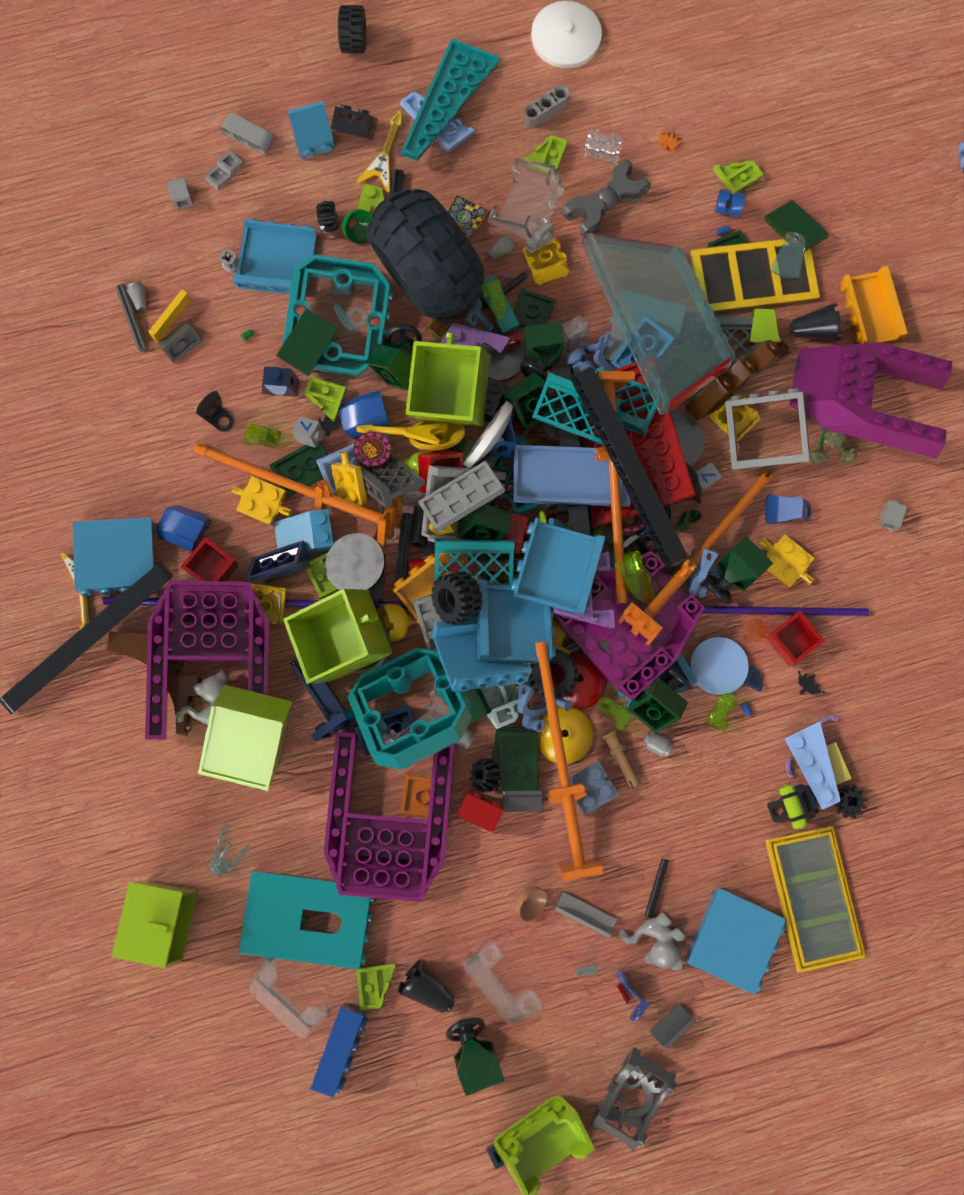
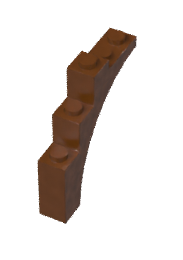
M771 339L762 342L747 357L739 359L723 375L714 378L685 407L696 420L704 418L749 380L775 363L787 358L791 354L787 344L783 341L775 343Z
M109 631L107 651L134 658L147 665L148 634ZM169 661L168 692L173 701L175 715L184 706L190 705L194 709L192 697L200 698V695L194 691L193 687L197 683H201L202 679L198 676L179 675V672L183 670V661ZM187 713L182 722L176 721V734L188 736V731L192 729V720H190V715Z

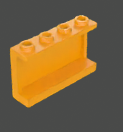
M881 267L878 272L854 277L846 274L840 282V289L845 295V307L850 313L849 321L855 331V342L858 344L874 342L887 344L902 341L908 333L889 267Z
M439 553V561L444 566L453 559L448 553ZM463 553L456 558L463 566L469 562ZM431 554L424 560L426 564L421 568L418 565L409 572L411 576L404 580L402 577L394 583L395 588L393 592L405 604L418 624L419 621L412 600L433 593L431 590L435 581L434 554ZM454 560L447 569L454 573L460 571L462 567ZM471 564L466 568L473 576L477 573ZM444 570V571L439 575V577H440V576H443V575H447L448 573ZM480 575L476 577L478 581L482 580Z

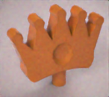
M660 131L658 144L664 146L663 150H666L668 147L674 151L682 143V140L677 142L679 136L673 138L674 132L668 136L669 131H666L664 135L663 131Z

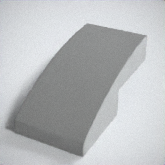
M228 151L217 160V166L205 174V180L216 190H219L236 174L243 161L234 153Z

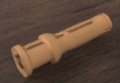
M618 730L603 736L602 739L606 740L610 748V755L612 754L617 760L630 789L642 784L625 751L626 745L622 744L618 736Z

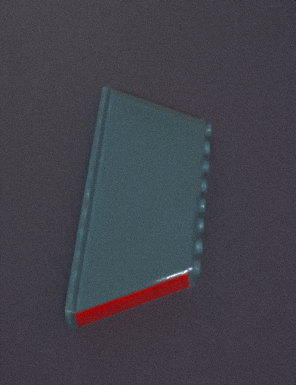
M596 233L583 235L582 246L660 415L672 411L730 368L735 352L730 347L727 336L723 333L720 322L716 319L713 308L709 305L706 294L702 291L699 280L695 277L692 266L685 257L684 250L679 246Z

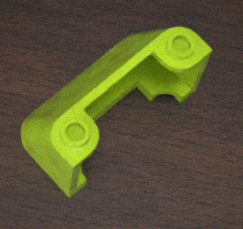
M561 1096L549 1098L500 1133L493 1143L523 1195H536L541 1187L538 1178L571 1154L575 1158L583 1159L595 1150L576 1110Z

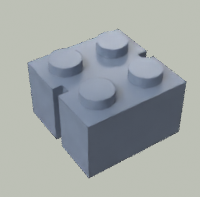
M599 760L570 777L571 784L582 783L585 787L587 795L575 801L583 816L619 795L611 780H605V777L608 775Z

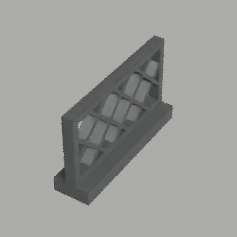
M695 317L692 321L693 332L705 330L719 344L713 352H709V356L714 358L715 363L722 364L731 356L733 359H730V364H735L739 359L733 352L738 347L747 354L745 356L747 357L761 344L753 342L756 346L750 352L742 345L747 338L750 339L751 333L749 334L747 331L752 330L753 317ZM718 331H724L728 335L723 342L715 336ZM736 331H742L747 337L739 342L733 334ZM729 338L737 344L732 351L724 345ZM707 340L702 343L704 349L707 347V346L705 345V343L707 342ZM720 347L728 353L724 359H719L714 354Z
M392 454L389 459L390 463H386L378 469L365 468L357 461L352 462L355 466H361L365 491L385 508L393 505L391 499L426 485L422 477Z

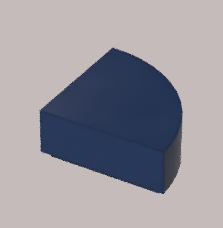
M751 666L743 684L761 692L763 687L761 676L758 670Z

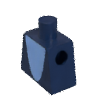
M264 367L262 394L297 397L299 378L291 369Z

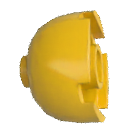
M397 604L379 606L377 614L381 617V623L388 631L390 642L401 640L406 635L409 626H411L410 615H407L406 611Z

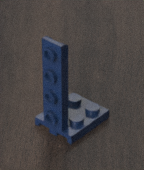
M296 658L290 663L328 721L327 723L322 722L314 728L316 731L311 734L314 741L332 738L336 732L344 729L350 722L356 719L353 710L347 711L328 682L307 684L298 659Z

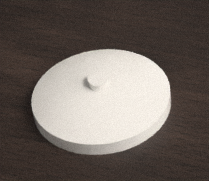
M559 1L543 8L534 19L531 32L532 45L538 56L546 63L559 68H575L590 61L597 53L602 37V29L597 16L588 7L573 1Z
M508 401L504 403L469 452L463 465L468 468L473 467L492 450L496 443L504 440L502 435L508 425L514 405Z

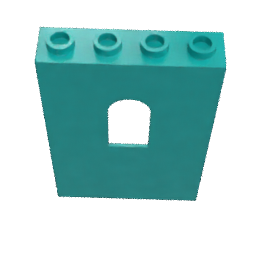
M251 871L238 954L360 969L361 965H365L366 952H363L364 944H368L369 932H366L367 923L371 924L372 911H369V905L374 903V898L339 895L335 881ZM303 909L335 913L341 919V928L333 934L300 930Z

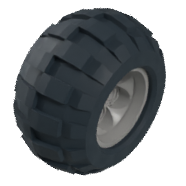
M407 188L391 194L379 203L371 215L373 219L368 224L367 238L384 267L413 305L425 317L438 319L442 316L449 318L458 315L471 306L481 293V286L484 284V267L470 241L444 206L427 191L420 189L410 191Z

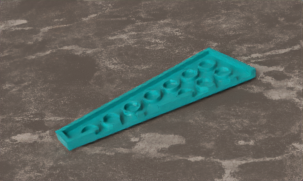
M451 38L402 147L401 155L418 161L498 65L500 56Z

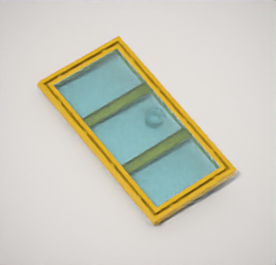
M829 825L820 829L765 840L783 916L786 919V929L797 972H805L866 958L834 826Z

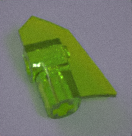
M640 551L628 552L623 555L624 560L616 563L615 567L625 580L627 589L632 592L635 599L649 605L654 597L651 578L644 571Z

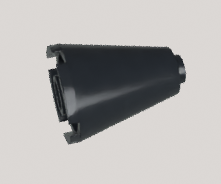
M832 303L792 319V323L789 324L790 335L794 334L795 338L841 340V336H838V333L841 332L840 314L834 308L838 307V304Z
M424 959L415 962L405 974L407 976L405 983L401 981L399 984V994L440 1013L451 1011L455 1005L454 995Z

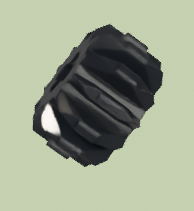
M333 201L318 203L316 212L320 231L322 233L337 231L339 222L335 203Z
M488 758L479 759L475 764H472L473 770L469 771L472 774V777L469 779L473 782L472 787L477 788V791L480 792L494 791L499 786L498 780L502 779L500 777L502 770L498 769L499 764Z
M845 785L844 790L842 788L838 789L841 802L833 806H839L836 812L838 814L843 812V818H848L850 815L851 819H855L856 814L859 816L863 815L861 809H867V806L863 804L864 801H867V798L861 797L864 791L860 790L857 792V786L850 788L849 785ZM852 798L853 802L851 803L853 805H848L847 802H849V800L847 799Z

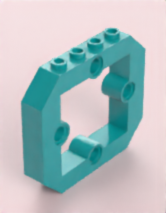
M314 254L293 270L283 344L301 317L297 313V309L304 307L311 311L310 305L306 301L309 277L333 280L340 291L350 290L353 283L374 287L371 312L366 318L368 335L365 356L343 353L338 343L330 342L313 369L314 371L360 377L371 369L365 362L376 346L382 344L383 338L385 339L388 328L385 327V321H389L390 309H387L388 302H392L393 291H390V284L373 263ZM343 276L349 278V281L345 284L339 282V279ZM377 318L381 323L378 326H373L370 323L371 320ZM335 349L339 353L336 357H330L328 355L329 351Z
M414 648L360 675L348 696L369 753L376 764L399 770L460 741L472 718L469 709L472 707L467 697L462 698V695L465 694L464 691H452L439 653L433 650ZM432 671L435 677L434 687L441 700L447 703L451 713L431 723H428L426 720H418L412 724L409 734L386 745L383 735L387 731V725L381 714L371 709L369 702L392 690L396 693H404L410 688L412 680Z

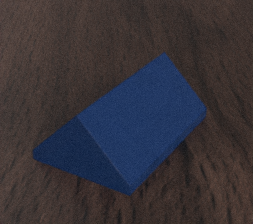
M302 540L253 557L246 581L252 584L263 585L311 569L305 542Z
M408 704L381 715L387 725V731L383 735L386 745L410 733V728L415 720ZM359 725L353 726L366 757L371 755Z

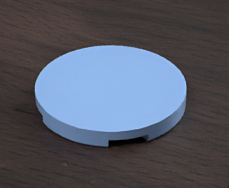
M714 637L703 641L696 647L690 659V669L698 681L696 683L697 686L703 691L713 695H725L737 690L744 683L748 674V659L743 649L736 642L723 637Z

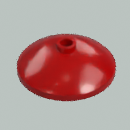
M572 652L569 654V657L574 659L575 665L578 668L577 673L583 677V681H577L574 689L566 697H562V699L571 700L572 708L586 709L595 705L603 697L607 688V678L583 652ZM554 664L551 675L553 685L557 686L563 682L565 673L559 665Z

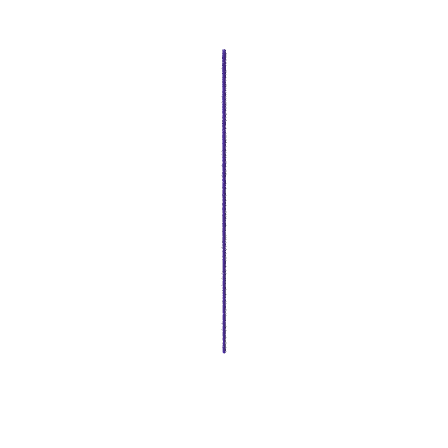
M103 597V605H110L118 597ZM148 598L141 605H157L160 598ZM285 600L284 607L306 608L320 600ZM373 601L376 609L384 604H397L403 609H408L402 601ZM704 606L705 609L702 612L705 614L793 615L801 611L803 615H869L868 608Z

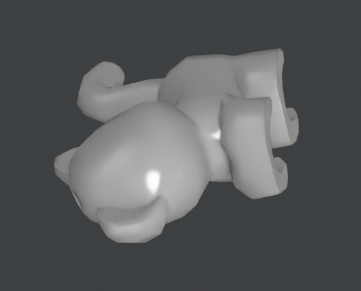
M222 670L216 675L206 678L203 682L197 683L193 687L194 691L202 696L204 700L210 702L209 707L201 712L196 711L190 705L181 707L176 713V721L182 722L185 714L188 713L192 718L208 725L211 706L223 685H228L227 673Z
M664 913L644 921L642 926L631 937L626 930H620L621 940L627 945L637 944L644 934L657 939V942L653 944L651 950L645 956L646 963L656 964L663 968H672L676 971L681 970L680 950L675 945L674 940L682 941L686 936L677 927L673 930L669 927L672 921Z

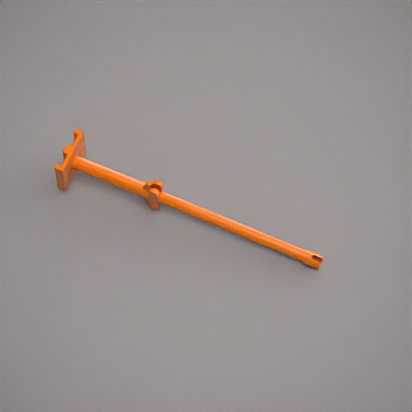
M597 371V376L616 412L615 387L619 388L635 380V372ZM603 446L595 449V453H599L595 455V460L598 462H609L616 603H628L625 581L620 480Z
M199 442L194 446L193 451L196 454L209 457L314 498L315 510L329 509L332 506L378 524L377 542L383 550L386 546V539L391 540L394 536V527L399 528L401 526L403 498H394L392 501L393 505L387 507L382 514L333 495L329 484L325 480H321L319 485L312 488L214 450Z
M765 470L758 477L754 485L694 555L685 561L679 571L644 611L634 603H631L618 621L622 623L625 620L633 627L630 631L637 636L640 633L648 639L645 644L649 646L663 629L653 618L695 570L702 560L703 548L711 550L758 493L772 480L773 474L768 478L765 476L768 470Z
M547 642L535 643L536 654L539 659L561 784L560 787L549 789L548 793L551 797L548 798L549 802L563 803L573 858L571 863L558 865L559 872L563 881L603 874L602 865L597 858L585 860L575 801L586 796L587 793L582 783H570L548 658Z

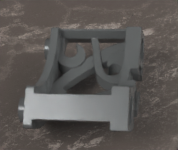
M635 1047L622 1062L618 1075L615 1074L606 1089L609 1092L605 1095V1099L600 1101L590 1124L596 1129H603L624 1142L633 1151L639 1145L642 1146L647 1139V1134L645 1133L654 1114L667 1094H671L676 1087V1082H674L676 1073H669L640 1055L641 1051ZM640 1067L646 1070L647 1072L644 1074ZM651 1075H654L655 1077L664 1081V1083L661 1086L656 1087L655 1082H657L658 1079L654 1078L649 1081L647 1079ZM630 1076L634 1077V1081L637 1077L639 1078L634 1083L630 1084L627 1082V1078ZM642 1084L645 1093V1105L626 1112V1102L623 1095L619 1092L620 1089H634ZM652 1092L656 1093L654 1098H652ZM617 1100L621 1101V1112H618L619 1106H613V1103ZM644 1115V1117L642 1118V1120H641V1122H640V1120L638 1119V1117ZM605 1120L618 1121V1128ZM623 1121H627L626 1125L629 1131L632 1125L637 1126L634 1137L622 1131Z

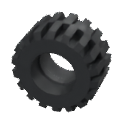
M341 5L339 8L338 40L342 53L363 54L366 49V14L363 5Z
M466 571L454 572L438 577L433 583L434 586L431 590L433 592L431 594L433 607H435V612L437 615L439 614L440 619L444 620L447 624L455 625L474 619L481 612V605H483L481 597H483L482 592H480L479 584L476 583L477 580L472 578L470 573H466Z
M558 649V651L555 650V656L549 662V664L559 665L565 673L563 682L553 686L556 700L566 697L574 689L578 679V668L575 665L574 659H571L568 653H563L562 650ZM531 663L532 671L528 679L530 686L533 687L536 694H539L544 699L545 693L539 663Z

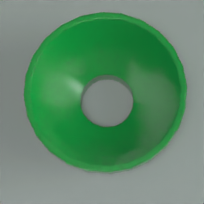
M354 209L348 212L342 223L344 236L353 243L366 241L368 239V224L373 219L371 215L362 209ZM352 219H356L357 225L355 228L351 229L349 225L350 221Z

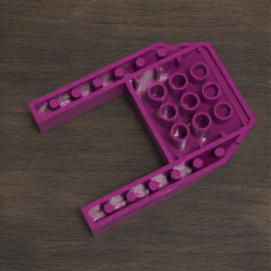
M881 342L799 349L792 389L799 388L800 392L805 391L807 418H814L819 422V426L830 431L937 459L946 444L947 430L871 410L875 375L878 372L943 389L951 376L952 361ZM790 399L789 405L799 410L798 399Z
M169 580L148 619L145 740H167L169 661L248 662V691L268 695L269 620L250 582Z
M336 732L323 852L339 895L420 902L444 863L455 743L434 753L428 820L350 813L358 737L356 733Z

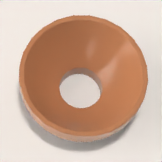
M537 886L525 888L524 891L519 892L515 904L517 916L525 922L537 918L547 904V893Z

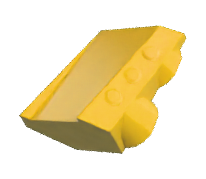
M553 238L544 247H538L533 253L527 250L528 247L523 248V253L535 283L541 286L543 283L561 277L566 278L570 272L567 266V257L565 253H562L560 243L556 238Z
M732 393L708 414L728 436L725 401H730V397L741 395L742 399H747L743 394ZM748 404L733 406L737 442L761 420L756 409L751 408Z
M251 584L269 620V624L283 623L285 588Z

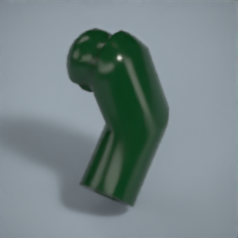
M695 509L683 513L677 530L685 533L688 524L700 520L702 513Z

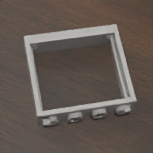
M796 388L788 389L787 394H780V391L768 392L769 396L761 397V393L749 394L748 399H742L741 395L730 397V401H725L732 469L811 460L805 391L800 392V389ZM797 398L803 453L738 460L733 406Z

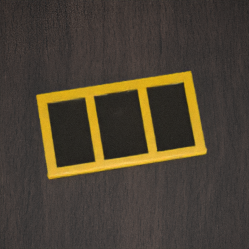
M785 239L694 249L690 252L701 314L812 301L820 298L811 248L799 254Z

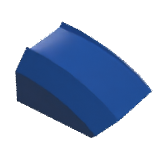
M379 390L342 404L338 411L343 430L352 439L364 434L357 432V426L389 427Z
M174 505L166 508L156 530L159 539L192 553L200 544L212 521L209 517L195 511Z

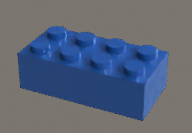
M346 1003L342 1004L313 1079L311 1090L334 1098L336 1093L340 1094L346 1078L343 1077L344 1072L348 1073L354 1059L350 1057L351 1053H355L361 1039L358 1037L359 1031L363 1032L368 1020L365 1017L367 1011H360L359 1008Z

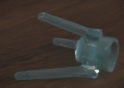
M224 825L213 857L209 862L211 865L208 868L211 873L222 877L224 872L228 874L230 869L251 847L248 844L227 865L228 861L224 857L228 852L230 843H227L221 855L218 856L227 825Z

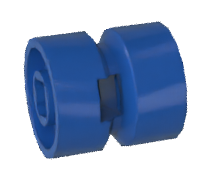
M720 189L715 213L725 214L728 212L729 216L740 218L746 194L739 192L731 194L729 190ZM727 199L731 200L730 206H726Z

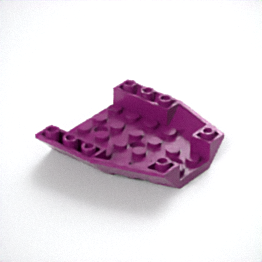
M653 551L624 562L628 603H616L615 566L611 567L610 571H602L594 575L591 586L593 610H614V629L553 614L571 640L610 683L631 701L676 661L705 609L693 594L688 596L679 587L653 618L663 629L649 646L645 644L648 639L640 633L637 636L630 631L633 627L625 620L622 623L618 621L631 603H634L644 611L655 599L656 593L661 591L672 579L663 569L665 564ZM602 641L608 642L610 649L608 651L600 650L599 643Z

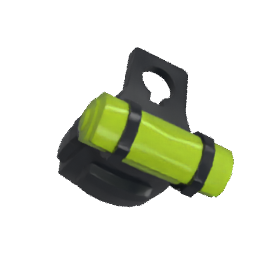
M785 784L779 789L781 798L767 804L773 822L789 820L793 829L801 830L808 825L807 821L815 818L816 814L819 813L817 801L809 785L804 784L796 786ZM775 806L783 809L781 816L775 814Z

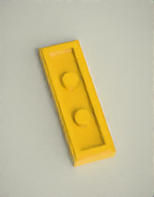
M183 289L149 330V334L156 342L161 340L190 303L191 298Z

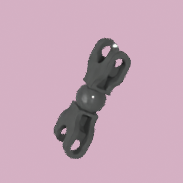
M624 160L614 168L613 178L608 182V187L599 189L596 195L592 194L589 197L577 196L563 207L562 215L567 220L577 216L586 219L580 227V234L584 238H588L590 233H595L599 230L600 219L605 215V210H611L617 203L620 204L623 201H637L649 191L651 182L647 178L643 177L637 181H631L627 178L632 172L633 165L629 160Z

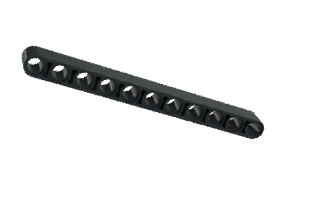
M570 363L552 367V374L572 381L571 376L574 374V370ZM554 390L555 398H557L558 394L556 390ZM570 395L563 398L567 408L576 402L574 397ZM556 401L557 412L563 410L561 401ZM577 407L568 410L572 420L579 417ZM566 412L557 415L558 423L565 424L569 422ZM579 420L575 422L574 425L577 430L581 431V425ZM559 428L561 447H583L581 436ZM568 505L571 531L594 537L590 505Z
M587 367L571 376L573 386L656 551L665 566L670 567L686 557L685 549L595 370L592 367Z
M160 561L0 698V704L12 715L173 577L172 573Z

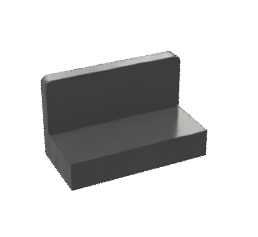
M183 322L159 341L157 345L164 351L171 362L175 363L199 344L202 339L191 325Z
M503 791V812L542 811L543 791Z
M677 1003L649 1032L667 1050L695 1020Z

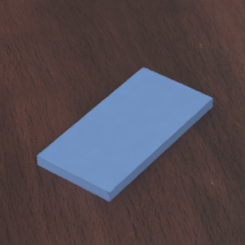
M516 445L514 448L513 502L611 506L609 462H598L595 460V455L599 454L595 453L597 448ZM619 477L621 507H629L630 497Z

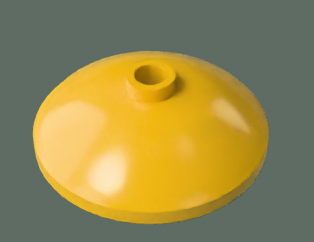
M421 421L414 426L436 424L440 422ZM448 423V428L433 433L440 440L439 446L410 437L409 441L413 446L423 451H444L456 446L464 438L465 427L461 424Z
M557 706L561 732L563 730L568 731V736H562L567 764H571L583 758L589 751L593 741V729L589 719L580 710L571 707L569 711H566L565 708ZM547 712L540 717V720H543L545 725L541 732H537L538 749L545 758L557 763Z

